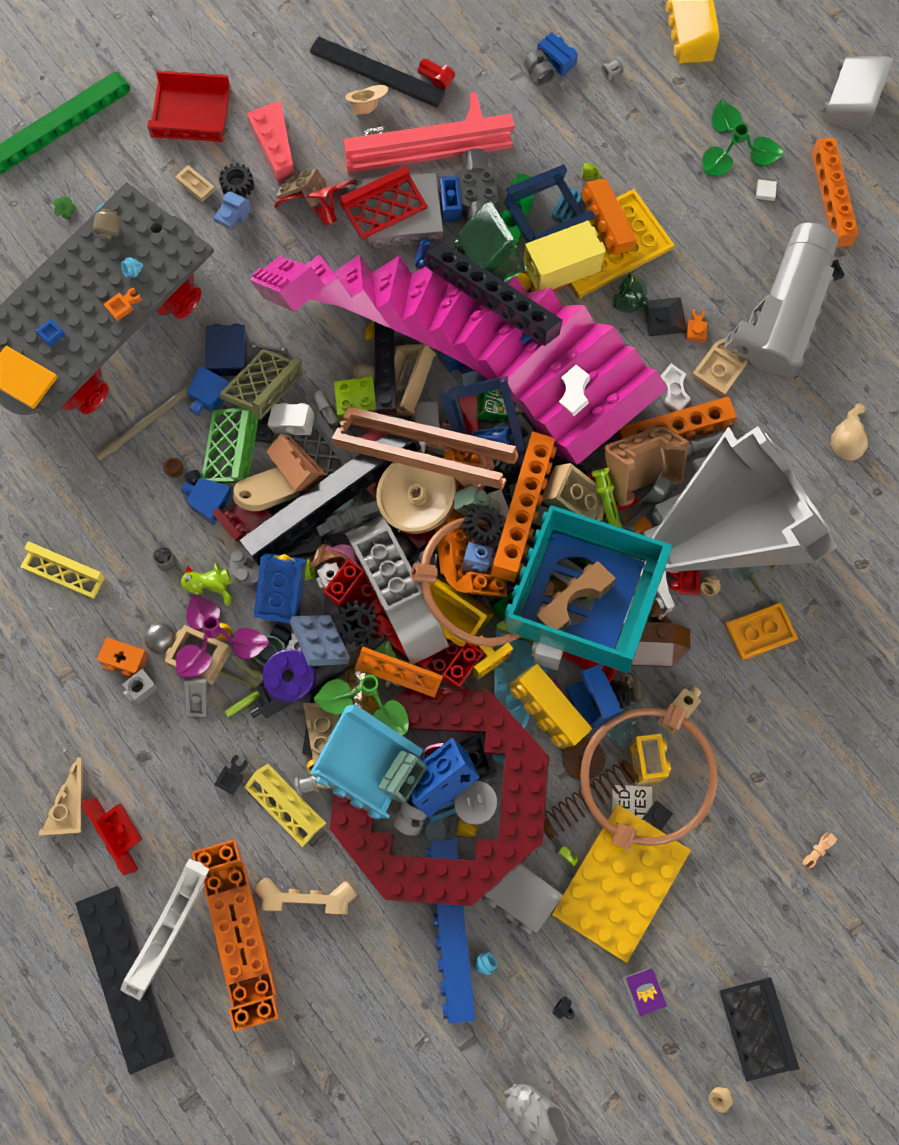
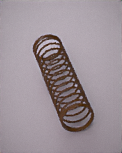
M624 759L620 760V767L613 765V771L606 769V776L600 774V781L593 778V785L590 784L604 804H606V801L597 790L594 780L603 787L608 797L612 799V795L601 779V776L605 777L616 794L619 795L618 789L608 776V771L616 777L621 787L626 790L625 785L617 776L614 767L622 771L630 785L633 786V783L638 782L635 771ZM579 788V794H577L576 792L572 793L573 800L570 797H566V804L559 801V809L555 806H552V813L549 811L545 812L546 819L544 833L550 840L554 839V834L556 836H558V834L552 827L548 819L547 813L554 818V820L558 823L561 830L565 832L564 828L558 821L553 808H555L564 817L567 824L570 827H572L571 823L564 815L560 803L563 804L569 810V812L571 813L576 822H578V819L572 812L567 799H569L577 807L580 814L585 818L583 811L580 809L574 798V794L577 795L583 801L586 808L590 812L581 794L582 788Z

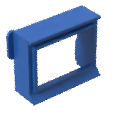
M602 664L582 671L580 674L583 680L565 688L575 709L592 727L590 732L599 729L605 722L623 711V708H619L620 704L604 671H601ZM592 695L600 712L592 705Z

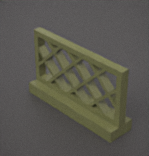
M262 349L220 393V398L252 411L254 417L261 420L303 374L302 359L295 357L293 360ZM264 357H267V358H269V359L272 360V361L261 362V360H262ZM277 365H286L285 368H277ZM274 366V370L264 371L263 369L265 367ZM253 369H261V372L250 373ZM277 375L275 379L267 380L266 378L267 376ZM263 377L264 381L253 382L255 378ZM243 380H250V383L239 384ZM266 386L263 391L256 392L255 388ZM253 389V392H251V393L242 394V391H241V390ZM239 391V395H229L230 392ZM255 398L252 404L244 401L245 399Z

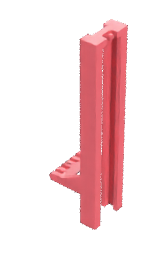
M472 92L470 93L469 112L465 121L343 139L347 172L354 173L458 157L470 149H481L485 152L510 149L513 146L510 131H514L512 113L482 118L477 93Z

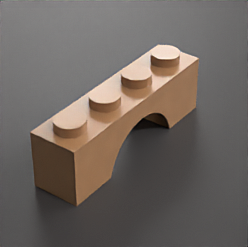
M598 561L593 566L589 564L582 571V575L578 579L575 577L568 583L567 589L563 592H557L550 604L547 606L543 605L536 612V622L560 631L566 630L570 622L567 613L569 604L582 596L600 599L614 587L616 578Z

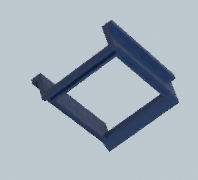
M564 164L506 188L507 196L504 205L527 243L580 223L590 222V220L595 218L592 210L586 213L582 211L565 183L564 177L568 170ZM557 185L576 217L535 234L516 202Z
M508 376L451 388L447 393L441 395L451 431L468 435L458 398L501 389L514 440H509V445L516 446L517 452L526 450L508 384Z

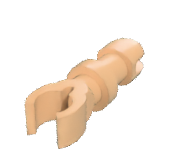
M826 832L820 839L819 844L813 847L812 853L805 857L803 865H806L808 869L812 868L817 863V859L826 854L825 850L834 845L837 838L832 833Z

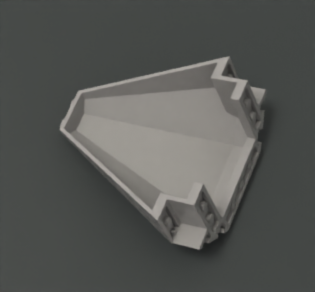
M759 426L740 439L730 427L726 429L651 537L672 545L665 572L816 563L838 548L833 532L799 478L791 470L768 434H764Z

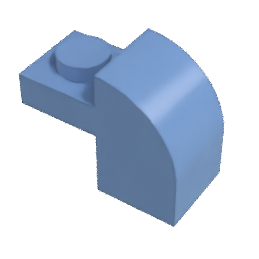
M228 192L222 198L223 204L214 216V221L229 229H232L236 221L243 223L252 209L250 201L233 192Z

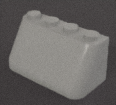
M520 864L514 871L506 875L497 886L484 895V902L492 908L499 907L503 910L502 915L511 922L514 919L521 924L520 928L530 935L532 932L536 934L563 895Z

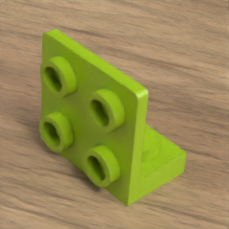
M372 376L334 382L339 422L345 421L343 417L349 407L370 412L376 411L375 389Z

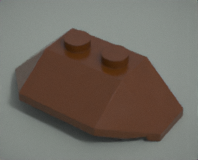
M646 622L631 666L672 667L691 649L690 629L674 623Z

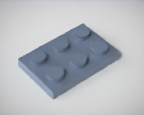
M330 615L291 617L290 624L309 666L348 664L350 657Z

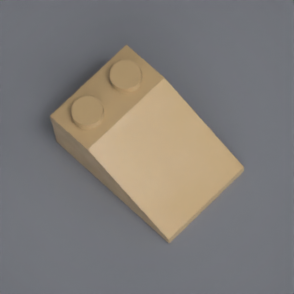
M571 463L555 466L543 493V503L549 507L552 505L598 521L602 520L605 513L601 495L597 493L596 489L598 487L593 480Z

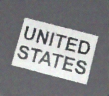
M615 785L619 795L612 788V811L618 804L644 820L643 816L652 805V787L625 786L626 790H624L621 785Z

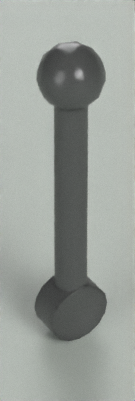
M255 342L249 343L251 350L257 348L280 352L282 355L288 353L287 348L279 349L257 345Z

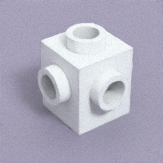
M336 562L332 564L326 563L317 570L319 577L316 578L320 589H325L333 579V577H328L335 576L340 570Z

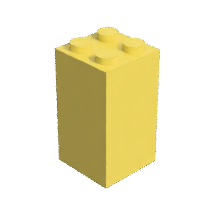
M586 221L525 244L523 265L536 291L552 288L553 290L600 272L605 247L602 242H599L595 227H592L590 222Z

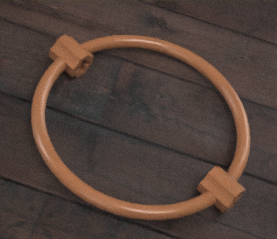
M465 518L452 521L438 530L425 548L421 563L413 564L411 571L412 581L421 583L424 599L432 615L448 632L457 638L480 646H499L518 639L521 636L513 633L495 638H483L468 634L453 625L436 605L429 584L433 585L436 582L437 569L435 565L429 564L432 553L440 540L449 532L465 524L463 523ZM477 520V525L489 527L487 522H485L484 520ZM549 579L544 595L547 597H551L554 590V583L551 579Z
M671 703L668 704L667 709L656 707L630 709L615 715L605 722L589 741L581 764L582 793L593 817L605 830L614 835L611 843L627 850L630 849L631 844L643 846L668 844L692 832L708 814L717 790L718 772L716 759L703 733L691 721L685 718L687 710ZM659 716L663 717L661 723L679 730L683 726L699 742L707 759L709 786L702 807L689 823L679 830L664 836L641 837L636 836L637 830L619 822L617 827L614 826L600 812L591 793L589 769L598 743L614 726L634 717Z

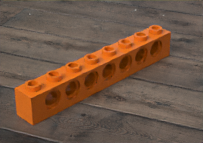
M536 432L531 433L490 576L515 582L517 575L520 576L524 563H520L521 558H526L529 546L525 544L527 540L531 541L534 531L530 526L531 523H536L539 513L535 509L536 506H541L543 499L540 491H545L548 481L544 477L545 474L550 473L552 467L549 459H554L557 447L553 446L555 441L553 437Z

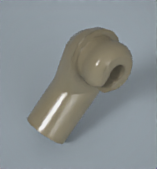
M625 673L621 680L627 683L629 689L632 690V701H643L642 682L633 674Z

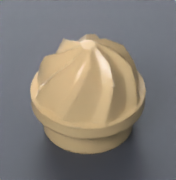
M716 576L703 578L700 585L701 591L707 596L717 594L720 591V580Z

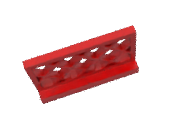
M407 165L340 197V206L346 212L361 241L428 207L412 180ZM408 182L411 187L410 193L399 190L400 186ZM387 191L396 193L394 200L383 198L384 193ZM398 194L408 197L406 205L396 202ZM410 198L418 200L421 206L417 208L408 206ZM371 199L379 201L377 209L366 206L367 202ZM381 202L392 205L390 213L379 210ZM394 206L405 209L404 213L400 216L392 214ZM358 207L363 210L361 216L358 217L352 215L350 209ZM365 210L375 213L373 221L363 218ZM377 215L387 216V222L384 224L375 222ZM361 222L372 225L371 229L363 233L360 229Z

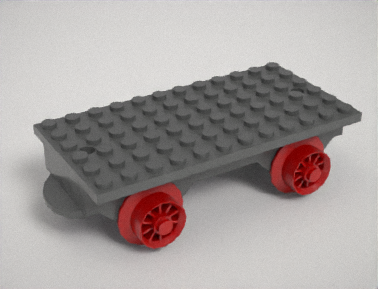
M126 182L0 305V352L5 346H8L55 373L58 377L35 409L28 407L0 390V404L2 407L20 415L38 413L42 416L44 414L49 419L61 407L66 411L77 409L84 415L94 412L104 402L109 391L108 384L101 379L100 367L156 311L160 315L171 313L177 319L187 317L196 308L202 291L194 283L193 273L214 253L213 247L198 237L185 221L176 216L169 215ZM101 209L114 210L121 218L119 235L111 237V240L100 239L99 234L93 230L95 214L100 212ZM129 257L143 264L138 276L134 278L125 277L121 269V262ZM130 288H135L136 293L132 297L140 294L142 300L139 303L132 304L133 311L117 322L103 304L119 292L122 296H125ZM49 319H52L65 333V336L51 347L35 332Z

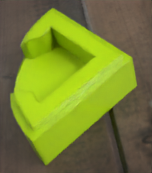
M583 163L582 179H600L599 168L590 163Z
M562 846L557 853L558 856L573 867L578 862V858L572 855L571 851L565 846Z

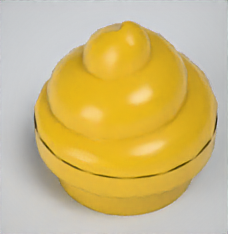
M459 819L456 835L472 837L479 829L478 825H472Z

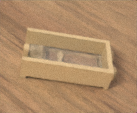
M424 343L396 346L397 413H386V416H415V407L419 401L433 362V357L437 355L430 349V346Z

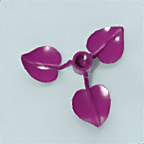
M194 594L187 607L186 619L191 628L195 630L203 628V646L201 650L196 645L183 647L176 656V673L178 676L185 678L197 677L205 673L212 663L211 655L204 652L208 638L218 637L220 633L229 642L234 643L232 645L234 655L244 660L258 656L268 647L269 641L263 634L251 628L236 630L234 639H232L225 632L224 628L220 627L219 607L214 602Z

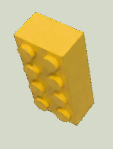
M538 664L525 669L507 685L510 688L511 695L523 703L524 710L529 715L534 716L538 721V727L551 736L550 740L556 747L563 749L575 746L592 730V727Z

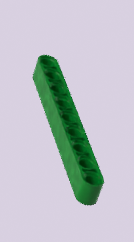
M113 72L0 143V174L5 173L127 95L131 89L129 83L119 72Z

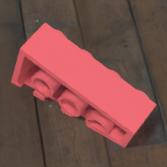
M281 100L248 112L249 126L277 182L281 183L287 177L295 175Z

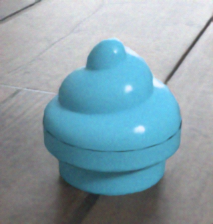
M131 257L121 262V269L125 277H137L143 267L141 262Z
M490 952L481 953L477 957L474 970L477 973L491 975L498 967L497 961Z

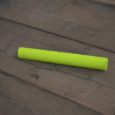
M257 690L226 709L225 713L227 716L231 717L253 703L254 700L260 698L259 692Z

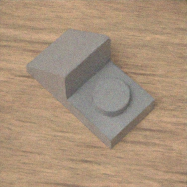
M185 678L186 716L207 718L211 687L207 686V678Z

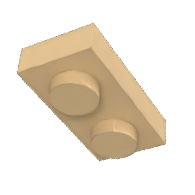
M189 165L175 176L176 181L201 202H204L216 191L210 182Z

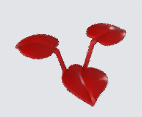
M353 179L334 186L325 187L320 191L307 195L306 198L303 192L299 191L278 199L274 207L276 209L281 202L294 197H303L305 200L308 198H320L322 206L318 207L320 211L315 206L311 208L315 211L317 217L320 216L323 226H327L337 221L334 213L333 194L349 184L357 185V181ZM328 194L330 198V205L329 203L325 204L324 199L327 198Z

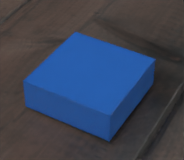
M49 319L35 331L49 347L65 336L64 331L52 319Z

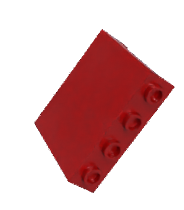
M156 71L158 83L152 120H148L147 124L150 136L153 138L223 142L231 89L229 77L222 74Z

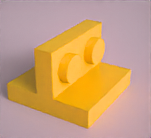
M509 642L496 651L493 650L494 646L474 645L484 654L481 657L482 661L474 666L472 675L478 681L509 659L513 651Z

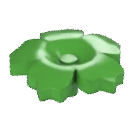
M66 196L63 199H54L53 204L56 206L54 207V214L56 216L62 214V218L68 220L76 210V206L71 204L72 201Z

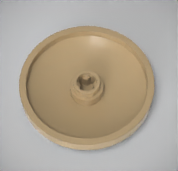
M393 462L384 471L379 480L376 494L377 505L384 519L397 530L411 534L425 533L435 529L449 517L454 508V495L457 492V485L454 477Z

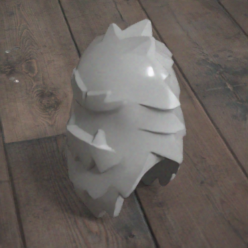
M514 1084L504 1092L506 1097L505 1107L508 1108V1112L515 1125L517 1124L522 1136L524 1135L532 1145H556L555 1142H558L557 1138L560 1136L566 1139L570 1137L568 1130L570 1124L562 1109L541 1094L535 1086Z

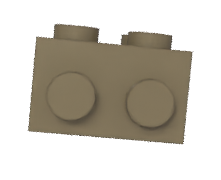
M317 168L311 171L306 169L298 176L291 175L287 177L285 183L279 187L276 196L278 199L302 191L306 198L307 195L327 187V183ZM308 198L306 200L310 207L318 204L320 198Z

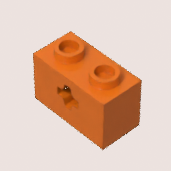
M106 637L97 661L102 665L101 668L111 672L116 669L121 671V675L131 678L144 668L149 654L144 649ZM124 657L126 658L125 661H124V660H121L120 662L118 661L119 658H124Z

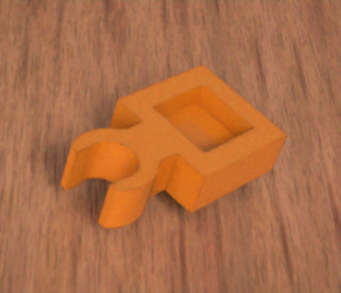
M130 288L125 296H122L119 292L103 305L118 322L132 312L133 308L131 305L139 303L142 298L140 294L132 297L136 290L135 288Z
M695 308L693 309L691 314L692 320H688L686 340L706 341L708 322L702 321L705 315L704 309H702L700 316L696 315Z

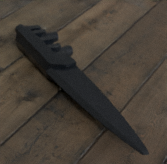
M387 635L348 652L350 657L348 664L323 665L317 668L316 685L309 694L320 689L326 683L334 680L356 665L362 647L375 650L386 641ZM263 684L256 688L261 698L254 700L257 707L249 712L252 718L260 714L268 718L295 702H283L275 699L267 692Z

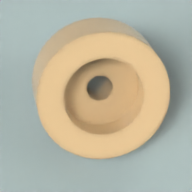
M716 1087L708 1096L710 1105L721 1113L727 1112L733 1104L731 1091L728 1088Z

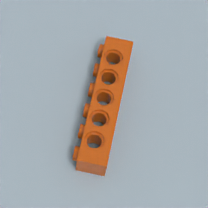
M817 139L811 154L829 228L838 237L837 247L852 246L859 232L836 139Z
M728 396L623 426L617 431L616 437L618 440L645 430L662 426L670 429L682 438L690 440L702 433L708 435L716 429L721 428L724 430L732 427L737 415ZM710 415L715 416L717 420L710 418ZM691 421H697L699 425H695ZM673 426H678L681 430H676Z

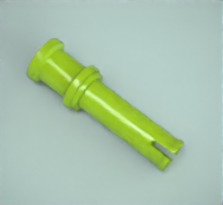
M602 468L593 471L592 476L595 477L598 487L596 491L601 495L608 524L621 528L622 524L612 492L614 491V484H611L609 477L610 469Z

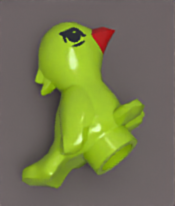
M215 563V570L200 574L187 566L185 574L181 579V586L184 590L198 595L199 593L203 594L202 589L206 588L212 592L219 593L223 597L224 604L229 606L233 596L229 592L227 585L232 584L233 581L226 568L222 570L220 565Z

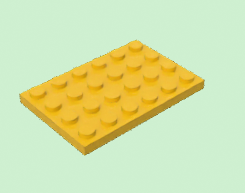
M635 189L616 198L637 238V242L631 251L611 255L601 233L597 229L594 219L590 220L591 226L595 227L599 242L604 244L605 253L600 272L569 283L579 299L674 248V243Z
M618 804L608 818V821L616 827L620 822L636 829V836L658 837L666 835ZM602 828L551 915L624 963H627L691 850L678 841L658 846L631 844L630 849L627 850L611 843L614 835Z

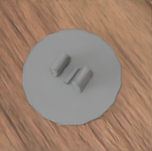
M475 781L455 797V810L458 816L464 822L472 825L483 824L489 821L495 814L498 806L494 789L481 781Z

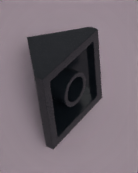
M479 733L459 742L467 751L480 777L476 781H484L497 775L492 754L484 753L485 733Z

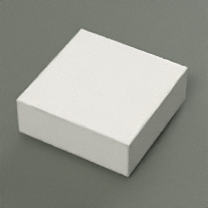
M758 179L756 199L774 201L777 182Z

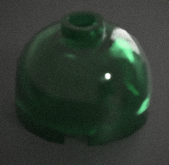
M628 274L618 287L621 289L619 295L615 294L612 302V307L623 313L635 312L640 307L643 308L648 301L646 297L647 287L644 281L633 274Z

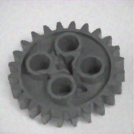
M377 501L352 506L326 519L327 522L316 528L320 537L331 533L345 532L370 519L371 515L379 511Z

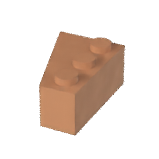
M280 434L266 451L271 457V461L277 465L295 491L307 492L328 476L290 435Z

